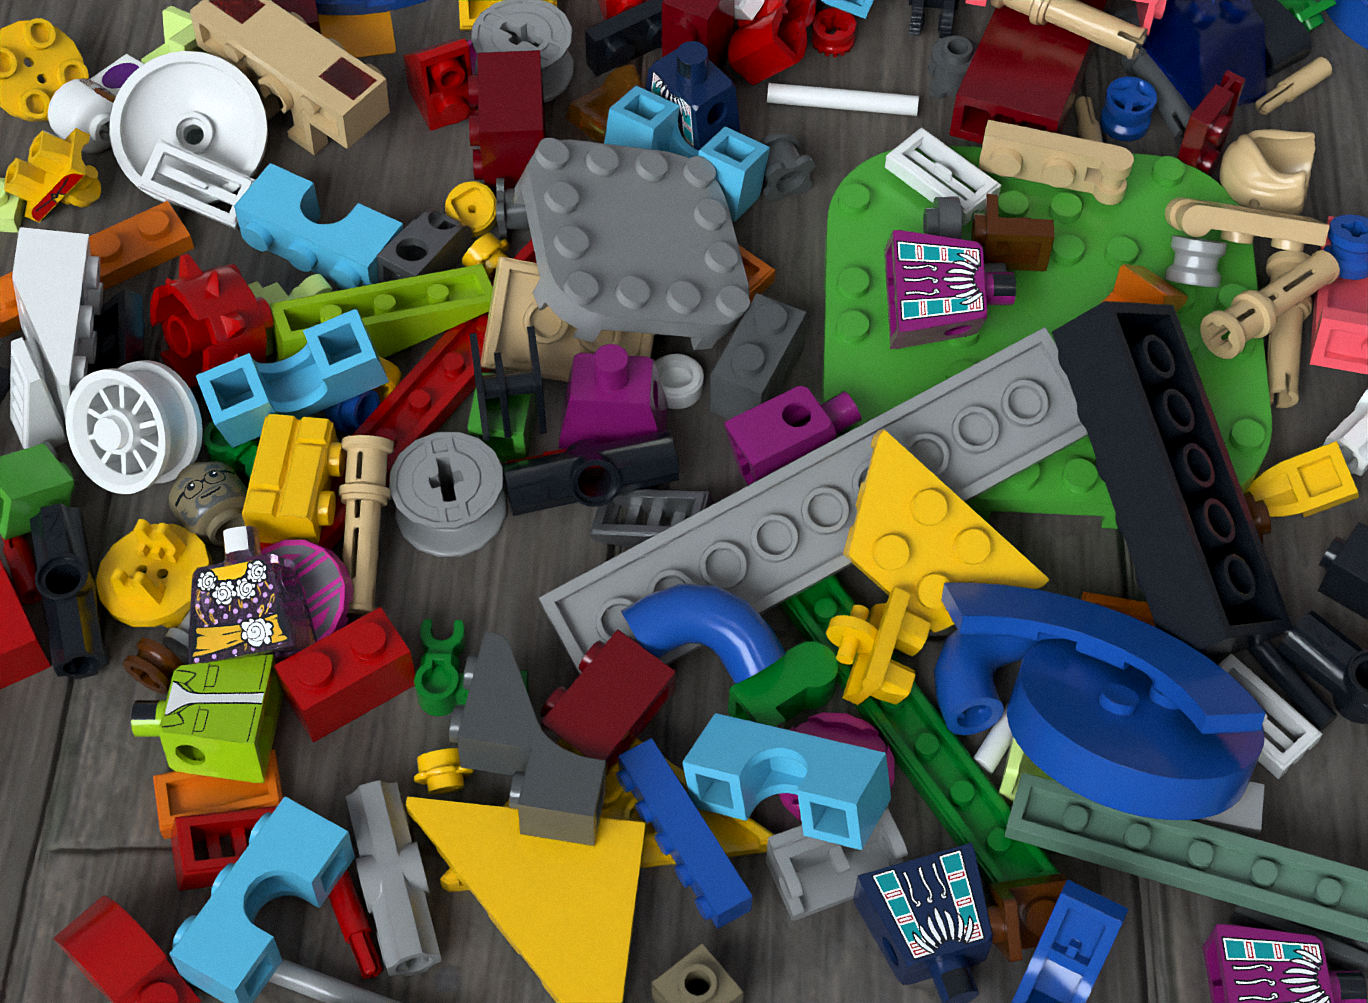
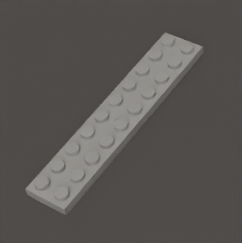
M1046 327L539 597L543 610L578 674L582 673L578 669L579 664L591 646L599 640L606 644L617 629L640 645L621 610L646 595L680 583L716 585L746 599L761 615L853 565L843 555L849 528L854 524L857 515L855 504L861 482H865L873 452V448L870 447L872 438L878 430L885 429L965 503L1088 437L1087 430L1080 422L1077 414V402L1070 382L1059 364V351ZM688 643L677 647L659 658V660L669 665L704 645Z

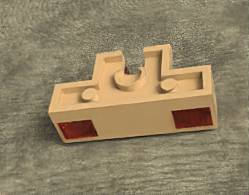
M202 0L190 10L197 46L209 54L231 63L251 81L264 104L267 121L280 111L279 101L283 104L281 109L283 113L290 109L293 115L294 126L287 131L288 138L314 156L328 144L327 136L348 150L390 113L387 81L381 71L372 64H364L346 52L345 48L337 40L326 38L309 27L306 21L297 13H289L271 0Z

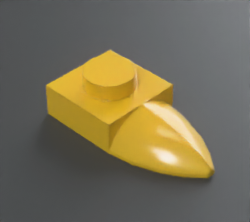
M1337 441L1276 464L1256 478L1247 489V491L1251 492L1255 501L1264 500L1270 517H1286L1302 513L1305 518L1359 498L1358 490Z

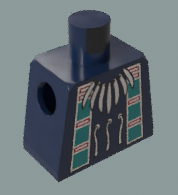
M696 41L685 42L649 67L645 90L680 105L678 128L684 140L691 147L700 150L724 127L740 133L736 87L732 80L708 59V50L702 43Z
M972 843L858 875L853 897L854 903L898 981L902 985H911L932 978L941 1003H968L979 995V991L969 967L978 965L987 959L992 945V931Z

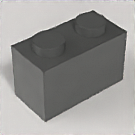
M756 293L710 374L709 412L726 419H731L779 396L803 352L806 311Z

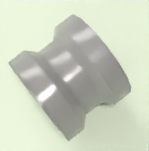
M1172 235L1170 246L1175 254L1173 263L1166 268L1165 279L1190 285L1220 287L1221 275L1217 271L1219 259L1226 254L1227 243Z

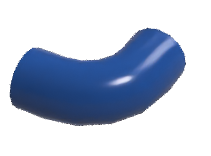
M680 583L646 595L621 610L640 645L658 659L685 644H702L712 649L720 658L734 683H739L755 675L786 654L772 627L746 599L716 585Z
M957 629L945 639L933 671L937 702L947 729L953 734L972 735L985 731L995 725L1002 717L1004 708L994 684V674L1002 666L1022 661L1026 652L1041 640L1034 641L985 634H961Z

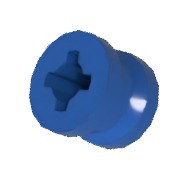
M1126 76L1111 82L1107 88L1105 105L1100 115V125L1103 131L1111 138L1127 142L1139 140L1145 136L1151 124V114L1157 103V93L1154 87L1146 80L1138 77Z
M1351 214L1333 218L1328 231V238L1331 240V243L1326 245L1323 250L1329 252L1337 260L1340 268L1338 277L1351 280L1367 278L1368 218Z

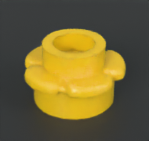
M486 233L467 250L462 258V264L465 267L483 264L489 280L492 281L495 279L498 258L500 256L509 258L505 254L509 249V242L505 239L500 242L492 233Z
M458 748L441 749L424 753L417 757L419 773L414 775V781L427 785L429 794H445L463 789L465 787L463 778L472 774L474 769L461 768Z

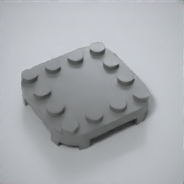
M542 139L516 184L514 204H522L526 208L540 280L532 292L539 310L549 306L560 319L577 328L573 338L594 342L601 330L690 337L693 351L711 349L717 340L732 331L750 306L748 280L727 200L715 179L716 170L713 164L700 156L688 158L667 151L571 139Z

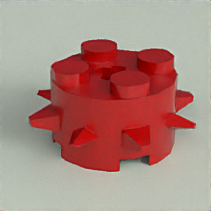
M189 253L180 255L178 279L171 280L167 277L165 280L166 284L156 287L150 300L151 325L154 327L162 324L164 337L169 347V350L160 352L166 366L175 371L191 388L199 385L196 375L248 353L256 362L266 363V330L271 329L273 326V316L267 301L262 297L255 298V295L242 278L241 272L235 264L201 271Z

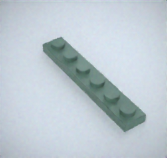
M1022 772L1006 826L1005 837L1368 943L1367 870L1192 820L1153 819L1121 812L1091 801L1056 781Z

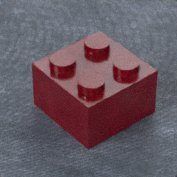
M540 50L478 53V74L468 75L470 106H478V110H472V114H469L470 146H480V149H473L474 180H484V185L490 188L495 197L496 178L505 177L506 188H515L540 141L546 138Z

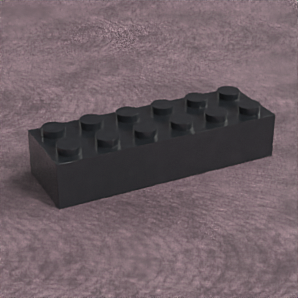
M1104 301L1052 331L1059 351V364L1070 382L1077 402L1079 420L1087 430L1096 456L1098 474L1106 484L1116 512V525L1127 543L1135 566V578L1138 586L1145 594L1155 627L1183 641L1206 657L1235 654L1294 630L1174 306Z

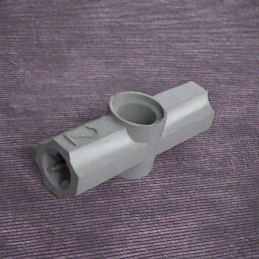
M378 780L360 785L357 790L345 797L360 857L355 858L358 875L369 914H374L377 927L376 933L384 965L389 976L403 975L408 977L426 972L434 964L441 962L442 959L426 899L431 896L417 841L412 842L402 794L399 792L397 782L386 783Z

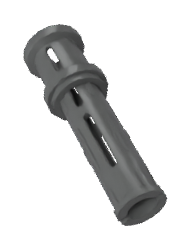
M1127 7L1112 15L1140 27L1136 7ZM1149 33L1143 46L1137 43L1136 48L1140 49V52L1134 60H1130L1127 56L1121 54V66L1126 73L1146 80L1154 87L1157 93L1155 107L1173 134L1176 143L1182 144L1189 117L1194 112V109L1163 61L1164 46L1158 38L1151 37Z

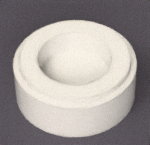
M668 354L655 361L669 409L687 408L699 400L703 392L704 375L702 367L695 359L684 354Z

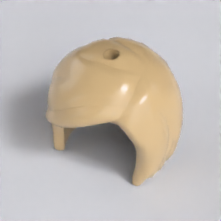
M1260 129L1249 134L1240 135L1236 141H1233L1228 146L1223 155L1219 174L1220 184L1239 206L1300 215L1303 211L1309 188L1316 149L1315 134L1313 132Z

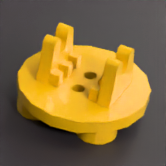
M34 18L32 20L17 21L0 29V107L11 116L28 122L49 121L47 116L49 103L54 93L63 84L73 79H88V69L84 65L83 58L74 41L58 27L53 26L48 20ZM24 59H28L31 62V67H27L24 64ZM38 75L44 78V84L38 81Z
M138 519L134 531H131L113 544L100 562L95 581L99 600L115 620L129 626L156 627L162 625L166 628L177 627L190 609L198 602L197 596L200 589L196 587L197 578L199 577V572L212 569V556L195 533H190L186 528L177 524L166 523L150 525L146 520Z

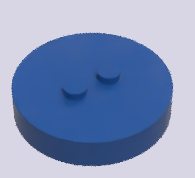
M1044 639L1033 645L1026 652L1007 706L1008 725L1014 739L1026 756L1061 785L1106 807L1137 816L1163 820H1194L1211 817L1233 807L1245 794L1264 746L1263 725L1261 731L1202 734L1189 717L1154 688V683L1146 673L1130 664L1125 670L1119 669L1102 660L1076 651L1077 642L1067 639Z

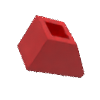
M465 38L448 40L403 55L408 90L430 131L468 119L469 114H472V110H476V106H470L468 75H472L469 45Z

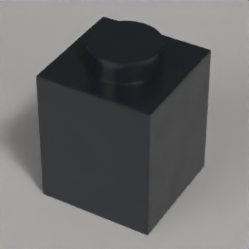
M1359 522L1347 541L1336 536L1319 563V566L1326 569L1327 573L1317 591L1368 620V526Z

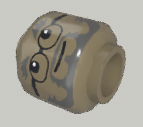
M220 461L196 462L180 471L176 482L170 490L168 500L171 511L182 527L186 528L190 533H195L205 545L223 546L225 545L224 530L245 526L242 511L247 488L230 465Z

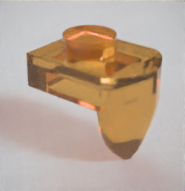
M629 64L615 69L606 77L602 86L570 102L566 119L584 131L588 137L604 144L609 108L635 86L642 88L635 66Z

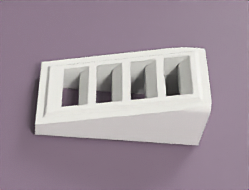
M21 337L11 341L10 419L23 449L39 445L46 440L54 448L68 442L67 431L27 340H23Z

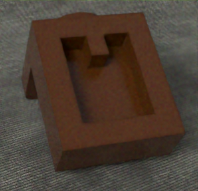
M986 194L983 214H973L971 241L982 245L984 263H1005L1006 270L1047 271L1054 241V220L1031 219L1027 217H998V195Z
M1063 873L989 884L991 905L986 907L992 931V944L996 945L1008 962L1022 961V949L1037 947L1068 879Z

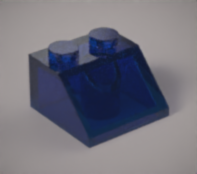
M1168 0L1166 2L1161 20L1154 19L1152 21L1149 36H1146L1142 47L1193 110L1199 106L1216 84L1220 86L1223 75L1227 70L1246 79L1237 106L1255 103L1266 95L1265 22L1253 9L1251 0Z

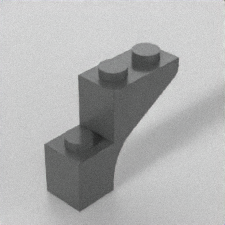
M484 632L479 654L470 653L466 661L463 687L465 690H469L465 706H455L450 723L449 740L450 742L458 743L461 768L513 776L509 808L518 810L520 834L595 846L606 795V761L569 752L546 736L535 716L508 639L498 633Z

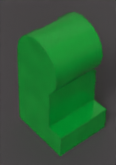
M816 641L803 642L794 646L770 666L729 688L728 713L731 717L784 729L785 723L801 713L802 710L818 709L825 706L832 699L839 669L835 653L825 644Z

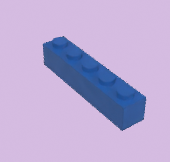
M651 738L619 755V771L616 772V777L625 793L631 791L636 798L637 803H635V807L642 821L646 822V824L651 822L657 832L654 836L658 847L665 856L670 854L677 864L674 867L676 875L685 888L690 886L697 896L694 901L703 919L706 921L711 919L715 927L719 929L751 911L752 894L653 739Z

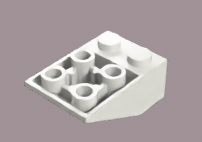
M19 227L12 280L21 329L66 428V410L70 396L76 385L87 376L88 364L95 363L97 331H93L94 315H101L103 302V283L99 282L101 259L99 256H91L89 234Z

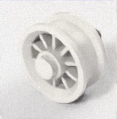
M139 360L127 363L118 369L99 370L84 377L76 385L70 396L66 410V431L69 445L81 469L97 485L118 494L139 492L149 488L154 483H165L175 480L182 469L196 461L202 444L201 407L186 382L171 368L159 362Z

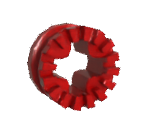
M827 8L818 12L812 22L813 31L811 35V43L815 50L818 49L817 53L822 54L824 52L826 57H829V54H833V58L837 57L839 53L841 57L844 56L845 51L849 53L851 47H854L857 25L855 18L849 12L838 8ZM833 27H836L834 35L826 33L832 31Z

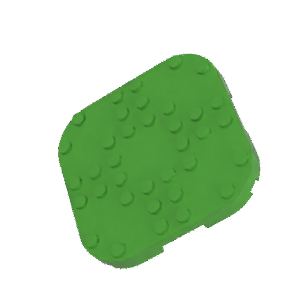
M948 146L978 168L982 147ZM918 148L915 149V150L918 151L920 154H922L924 157H926L927 159H929L931 162H933L934 164L936 163V161H934L933 159H931L929 156H927L925 153H923L922 151H920ZM894 149L869 158L843 179L836 189L829 206L825 238L824 347L821 404L846 391L856 404L862 420L837 434V438L1046 327L1055 342L1052 331L1099 305L1113 292L1119 268L1123 264L1146 267L1188 296L1186 303L1176 314L1242 492L1245 493L1256 479L1267 454L1272 434V414L1263 338H1252L1245 343L1241 353L1232 359H1223L1213 354L1207 348L1200 333V324L1205 316L1213 311L1226 310L1231 306L1233 298L1245 290L1258 291L1253 243L1242 244L1220 238L1222 230L1211 229L1206 235L1196 238L1227 243L1226 254L1219 259L1217 271L1221 275L1220 287L1190 285L1165 279L1166 268L1173 263L1175 254L1170 246L1172 235L1192 237L1171 227L1166 222L1165 209L1167 204L1177 197H1187L1239 206L1216 180L1172 156L1161 157L1132 153L1134 163L1129 177L1126 178L1127 188L1123 200L1115 205H1105L1097 201L1091 193L1057 188L1048 184L984 172L1001 184L998 197V217H1027L1031 219L1054 220V241L1047 271L1006 270V272H1013L1015 275V302L1013 305L987 306V319L977 334L901 349H890L884 249L893 230L923 233L924 209L933 208V203L885 168L886 155ZM952 174L953 178H955L961 184L966 186L972 192H976L973 188H971L969 185H967L958 177ZM976 212L972 213L971 221L965 226L962 225V240L971 241L973 214H977ZM1229 331L1221 336V339L1226 340L1231 332ZM1089 436L966 503L987 523L991 511L1101 516V528L1118 529L1115 521L1116 512L1106 484L1098 474L1096 456Z

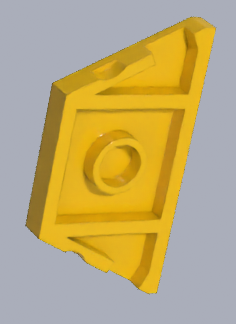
M885 429L878 430L875 433L870 446L873 448L866 479L865 482H861L855 504L857 515L854 524L849 528L843 555L888 596L895 586L910 593L911 596L907 609L932 623L929 632L936 633L955 625L941 601L944 583H986L1038 589L1049 581L1045 574Z

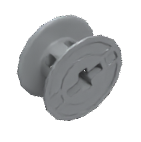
M503 0L494 3L481 12L473 24L471 43L477 56L478 53L540 50L544 103L553 100L564 92L573 78L574 61L568 51L572 40V27L565 13L552 3L543 0ZM478 57L475 62V74H478Z
M436 432L415 440L399 453L390 470L389 489L396 505L395 520L402 536L419 551L437 557H461L482 549L498 535L506 519L507 497L503 491V468L495 451L479 438L461 432ZM454 487L456 500L444 502L442 489Z

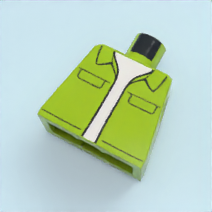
M258 655L181 665L173 672L166 700H136L134 702L131 713V726L134 736L160 737L168 765L176 772L252 783H265L270 752L283 698L282 688L274 667L276 664L274 655Z

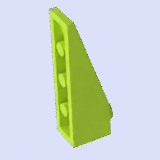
M483 264L270 303V310L273 316V326L271 328L273 352L277 362L294 356L307 344L303 330L357 309L379 357L385 358L489 312L493 287Z

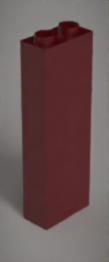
M1114 0L1078 1L1109 14ZM1003 6L1001 9L995 8L956 93L949 135L983 144L988 120L1061 134L1097 43L1050 22L1045 25L1040 24L1039 26L1032 24L1029 21V16L1007 6Z

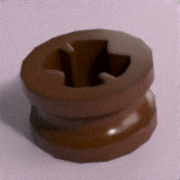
M141 638L136 645L138 654L136 656L128 655L122 664L125 670L139 683L154 692L167 694L171 683L170 677L173 676L174 670L184 664L171 650L149 638Z

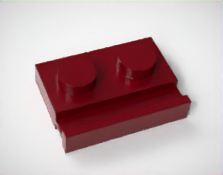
M1229 70L1224 73L1220 86L1216 84L1190 115L1177 159L1211 177L1221 160V151L1224 148L1228 132L1234 120L1233 117L1246 81L1245 78Z

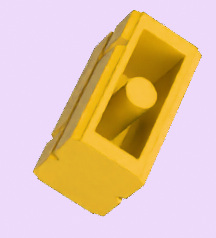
M268 414L265 417L242 511V517L249 538L253 541L278 543L282 540H307L318 544L322 525L331 526L333 524L336 496L334 491H330L333 476L342 477L344 474L346 451L342 449V443L338 442L334 423L329 419L302 417L299 420L295 416Z

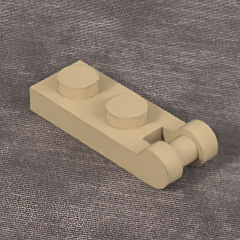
M988 120L978 168L981 171L1003 177H1014L1048 184L1057 188L1091 193L1100 203L1115 205L1124 198L1127 188L1126 178L1131 173L1134 157L1128 149L1121 146Z
M1177 197L1171 200L1165 209L1166 222L1171 227L1189 236L1201 237L1206 235L1211 229L1222 230L1220 238L1227 241L1252 244L1254 236L1272 238L1270 246L1294 252H1303L1305 244L1325 246L1330 225L1308 216L1187 197Z

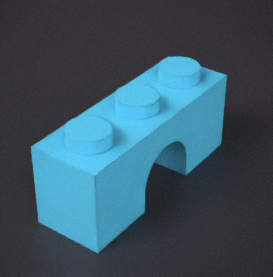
M639 86L632 88L609 108L604 144L667 151L688 158L700 156L709 160L715 167V179L727 200L732 221L736 222L760 197L770 150L769 146L728 127H724L700 150H696L684 140L679 131L678 116L680 105Z
M272 163L265 168L234 205L241 236L247 244L258 251L263 252L267 250L287 259L294 267L301 271H312L321 274L323 277L332 280L342 290L377 284V254L404 229L403 223L360 203H357L348 216L339 222L317 224L316 222L321 217L314 183Z
M357 309L303 330L307 339L306 346L288 359L275 363H258L248 353L196 375L214 425L232 448L260 437L265 417L268 414L295 416L300 420L302 417L310 416L389 382L371 336Z
M717 713L713 715L683 760L688 794L696 808L747 821L754 808L765 798L781 793L798 795L804 836L858 850H863L891 800L885 752Z
M287 797L282 799L273 813L267 812L262 815L255 824L250 834L249 846L235 864H227L216 877L208 902L197 916L191 915L177 930L172 943L173 949L169 954L180 976L224 1003H253L282 962L274 936L253 925L257 913L267 902L280 896H296L320 908L355 858L349 832Z

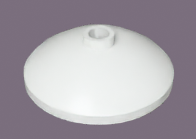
M173 52L161 55L143 64L122 85L115 98L110 115V140L114 155L125 175L137 187L159 138L250 178L253 177L262 162L268 141L266 111L260 95L251 81L231 63L203 52ZM193 129H201L204 133L202 141L196 145L187 143V134ZM165 155L163 158V164L235 194L241 188L168 155ZM160 174L155 176V182L211 205L220 202L218 199ZM140 189L141 191H143L144 193H146L148 196H150V197H152V198H154V199H156V200H158V201H161V202H166V201H168V200H165V199H163V198H161V197H158V196H156V195H154V194H151V193H149V192H147V191H144V190ZM168 201L170 205L179 206L175 203Z

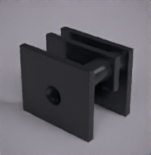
M534 326L527 327L531 370L504 373L501 352L494 353L496 374L482 375L477 333L469 334L483 441H490L485 399L491 398L500 399L504 437L512 438L507 396L534 393L540 434L547 433L543 384Z

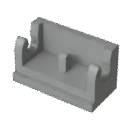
M887 805L863 850L804 836L802 825L768 837L766 864L790 918L794 922L853 899L858 875L903 863L902 857L907 856L908 852Z

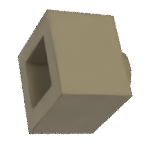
M700 944L652 982V1000L654 1003H743L744 992L703 944ZM698 979H701L709 990L699 996L689 993L686 988Z

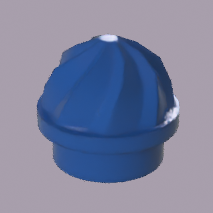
M369 390L322 411L326 419L334 423V427L338 432L352 435L380 405V398L376 391Z

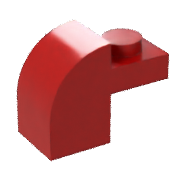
M105 895L53 938L89 982L102 992L111 1003L201 1002L198 996L168 962L167 956L153 939L118 903Z

